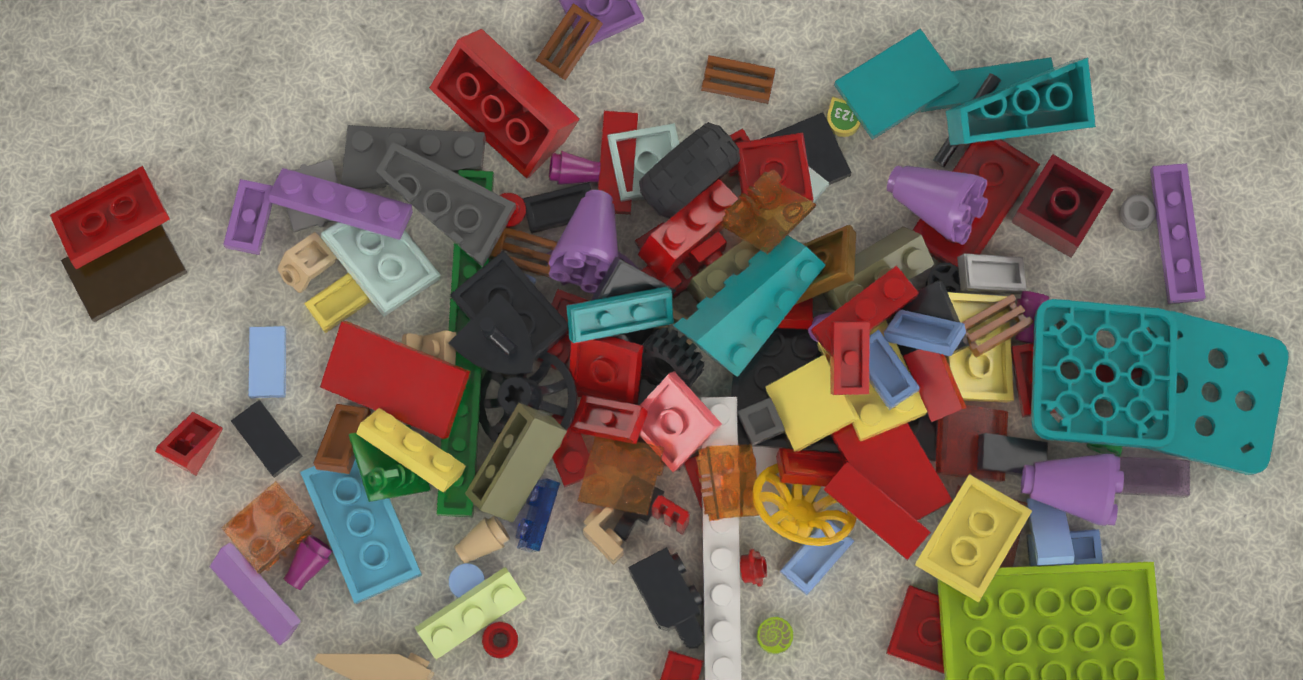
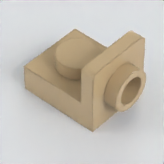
M314 232L284 253L277 270L286 284L293 286L298 293H302L306 290L310 280L335 264L337 257L320 236Z
M444 330L425 336L411 333L402 335V344L455 365L456 350L449 342L456 336V332Z
M609 505L603 510L597 507L583 521L586 525L583 529V535L614 565L624 555V550L620 547L624 542L611 528L608 527L605 531L601 528L614 515V510Z

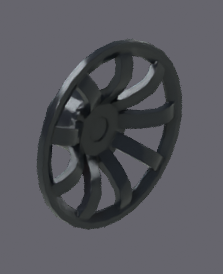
M549 352L544 353L540 357V359H543L542 364L535 374L527 378V373L519 374L509 379L500 373L491 371L485 373L481 385L479 422L484 432L494 443L518 403L538 411L541 409L564 417L560 425L566 431L568 430L577 410V387L572 373L558 357ZM551 365L555 366L564 378L553 384L539 386V383L550 370ZM493 379L500 385L498 398L485 399L487 388ZM567 388V408L543 400V396L551 395ZM502 407L504 409L502 418L496 425L491 427L485 409Z

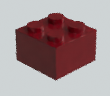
M1052 154L1011 223L1072 258L1114 189Z

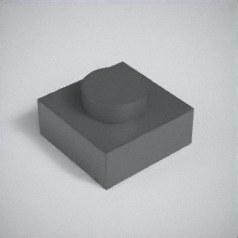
M771 397L738 411L739 419L751 446L785 432Z

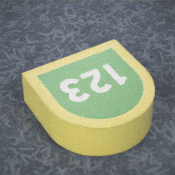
M832 97L827 114V122L833 134L839 137L853 135L857 132L861 123L845 100Z

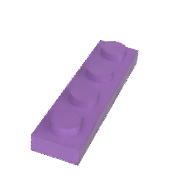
M1187 163L1152 166L1150 176L1156 208V221L1168 304L1203 301L1206 296Z
M282 168L269 193L270 203L399 240L413 214L412 204Z

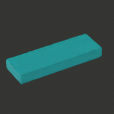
M668 287L567 305L569 340L577 343L674 324L672 290Z

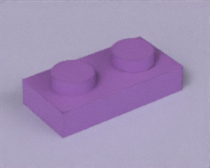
M240 179L223 243L226 249L260 255L273 204L270 203L269 198L272 185Z

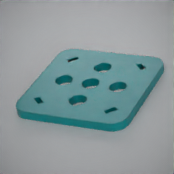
M1050 299L1043 302L1036 310L1034 317L1031 423L1035 433L1047 440L1147 449H1161L1170 444L1176 432L1178 327L1173 314L1161 308ZM1062 320L1065 325L1058 330L1054 325ZM1147 328H1149L1157 338H1154L1148 332ZM1105 330L1113 335L1115 340L1113 347L1104 348L1099 345L1096 338L1099 331ZM1063 362H1072L1077 366L1079 374L1076 379H1066L1061 374L1060 366ZM1097 366H1109L1114 374L1113 380L1109 383L1100 381L1095 372ZM1134 368H1141L1147 372L1149 376L1147 385L1140 386L1133 382L1131 371ZM1104 399L1111 403L1113 413L1110 417L1104 418L1097 414L1095 411V402L1097 400ZM1053 409L1063 418L1059 423L1050 414ZM1152 418L1155 423L1147 430V426L1144 423Z
M1169 311L1177 322V334L1180 337L1177 339V375L1183 379L1185 388L1182 393H1176V432L1174 439L1170 444L1161 449L1149 450L1245 475L1263 472L1267 468L1271 457L1288 366L1289 352L1286 345L1274 337ZM1150 330L1149 333H1150L1154 338H1157V337L1154 335V333ZM1211 350H1218L1223 354L1225 363L1222 368H1215L1209 363L1208 355ZM1263 353L1270 364L1264 366L1258 355ZM1144 369L1140 377V386H1145L1149 382V376ZM1209 383L1217 388L1218 398L1215 402H1209L1204 399L1202 395L1204 384ZM1239 392H1244L1250 396L1252 406L1249 411H1243L1237 407L1235 398ZM1199 417H1204L1210 421L1212 431L1209 436H1202L1196 431L1195 422ZM1152 418L1144 423L1147 426V430L1154 424ZM1248 444L1252 449L1244 454L1240 448Z

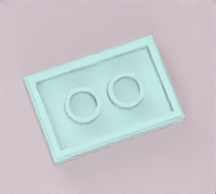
M337 222L321 233L322 240L383 317L440 279V273L405 230L399 240Z

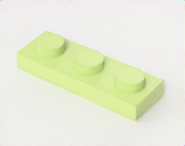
M504 567L417 625L415 629L437 660L527 598L510 572Z

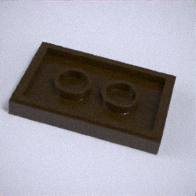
M162 224L78 269L73 266L69 257L61 260L93 322L188 273Z

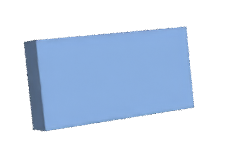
M285 326L249 327L248 396L250 398H286L287 329Z
M1028 498L1026 500V507L1032 510L1028 521L1037 565L1073 563L1075 554L1066 512Z
M825 520L834 529L835 534L841 530L831 520ZM817 528L810 537L822 538L826 536L821 529ZM847 536L843 540L831 545L814 546L803 544L780 570V573L805 595H808L853 544L854 540Z

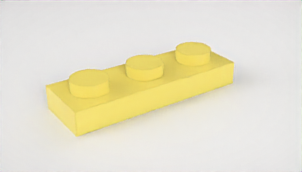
M380 408L360 423L356 433L442 492H445L462 476L466 467L452 455L443 451L425 439L421 434L416 433Z

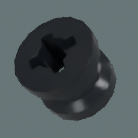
M951 263L936 265L931 270L926 281V286L937 280L943 281L949 293H959L961 290L959 268Z

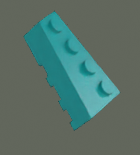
M1088 57L1071 60L946 110L950 145L1096 127Z
M781 232L748 261L749 266L738 275L732 274L723 282L725 287L713 298L706 297L697 304L698 310L687 320L682 317L673 325L714 361L737 377L826 266L808 247L784 232Z

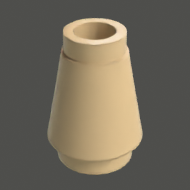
M492 516L489 519L484 517L454 548L464 563H469L504 548V543L510 540V537L496 516Z

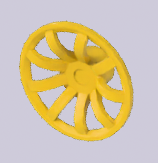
M777 464L767 467L758 475L752 491L756 511L771 529L783 537L805 545L823 546L843 540L853 530L857 518L848 510L847 514L839 510H825L828 506L837 502L830 495L823 497L817 502L814 501L822 486L811 485L805 496L802 495L801 484H792V492L790 494L786 484L780 483V477L775 475L779 473ZM765 481L772 483L780 493V496L772 492H761ZM762 502H772L778 506L780 511L770 517ZM825 520H838L845 525L835 534L834 529ZM816 527L821 529L826 537L811 538L809 536L813 528Z

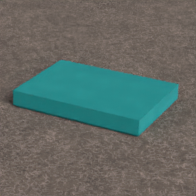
M920 28L834 82V86L870 138L874 140L959 86V81Z

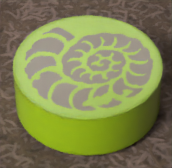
M768 618L758 628V644L767 653H783L790 647L793 641V629L783 618Z

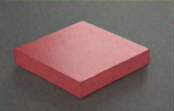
M675 371L668 374L640 404V406H643L648 411L640 436L672 472L677 471L722 425Z

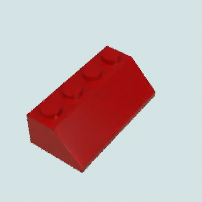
M479 29L457 40L429 87L434 94L475 132L484 133L486 136L485 141L526 179L567 140L580 120L576 114L483 29Z

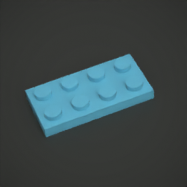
M356 459L350 474L317 470L315 466L300 472L355 604L422 576L390 498L372 502L368 501Z

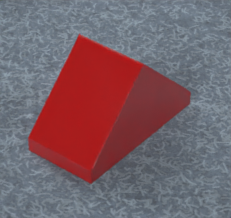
M192 412L157 445L155 452L168 462L197 476L219 438L223 427Z

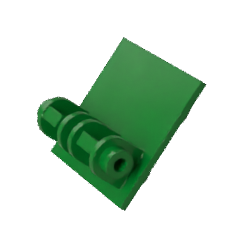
M356 433L349 434L369 502L431 491L426 480Z

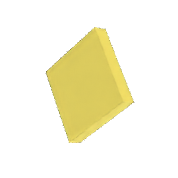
M828 354L818 357L765 387L778 412L794 451H800L859 419L848 395L830 394L831 357Z

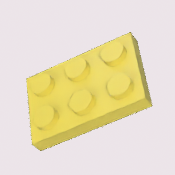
M948 292L960 323L1008 297ZM1005 309L967 332L971 334L1009 311ZM1010 321L976 340V344L979 346L1010 328ZM1011 338L977 358L968 347L946 358L964 401L1003 403L1014 401Z
M885 320L873 329L870 335L880 330L884 336V331L888 327L887 321ZM818 342L817 346L821 352V355L828 354L826 350L822 347V345ZM888 342L908 370L897 344ZM870 382L869 394L848 395L859 417L858 420L852 422V425L860 442L927 414L919 392L913 394L891 410L887 408Z
M969 474L919 556L915 566L979 602L1032 510Z

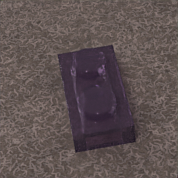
M1120 457L1119 471L1124 472V484L1122 492H1115V494L1180 498L1190 496V460Z

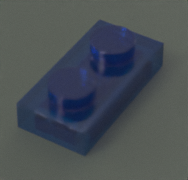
M548 478L537 481V484L526 500V504L530 505L526 519H521L516 531V539H519L518 549L530 553L540 552L560 482Z

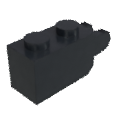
M666 547L628 567L629 573L658 628L668 632L676 629L686 648L698 649L701 643H703L704 635L703 631L700 630L701 627L696 617L701 613L698 606L703 604V601L695 585L693 584L688 587L681 574L687 571L678 553L676 552L671 555Z

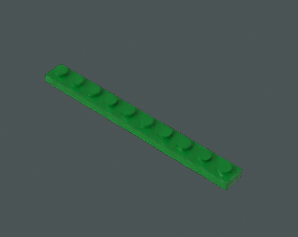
M459 170L458 175L493 192V171ZM455 243L451 293L483 268ZM450 297L448 331L456 332L457 335L470 320ZM456 351L455 365L471 372L449 437L446 439L441 438V449L452 455L466 467L462 476L445 492L438 489L436 514L437 516L473 518L474 503L465 493L476 476L483 368L474 365Z

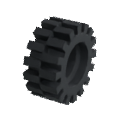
M658 328L642 344L641 374L642 376H649L647 381L650 384L655 382L659 385L668 374L675 371L690 388L704 370L702 369L705 366L704 361H701L703 356L701 352L694 351L697 348L694 343L689 345L686 342L688 338L685 335L680 338L678 337V331L672 330L669 333L668 328H662L661 330Z

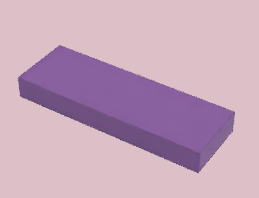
M231 542L223 546L211 563L210 568L279 645H282L296 630L301 622L300 619Z

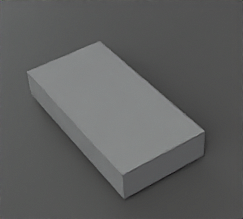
M962 254L957 257L961 291L1021 294L1022 291H1027L1023 257Z

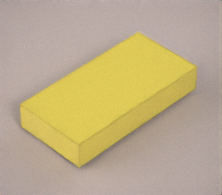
M347 273L304 304L322 330L327 333L340 324L341 321H344L370 303L371 300L352 276Z

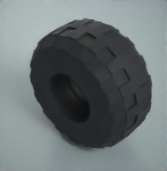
M708 122L671 150L639 180L640 193L659 216L670 219L737 165L741 160L740 149L720 125Z

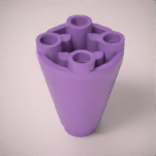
M898 165L891 172L887 182V191L893 193V197L946 239L960 244L966 243L971 233V224L974 218H981L988 203V199L982 197L987 186V180L974 174L914 166L901 167Z
M590 190L581 199L551 254L549 275L552 279L579 285L583 291L588 293L596 292L614 258H619L615 208L611 195L600 190Z
M1106 453L1034 462L1033 466L1024 465L1021 478V493L1029 494L1031 499L1094 524L1114 526L1118 513V506L1114 504L1115 492L1121 493L1124 484V472L1119 471L1120 457Z

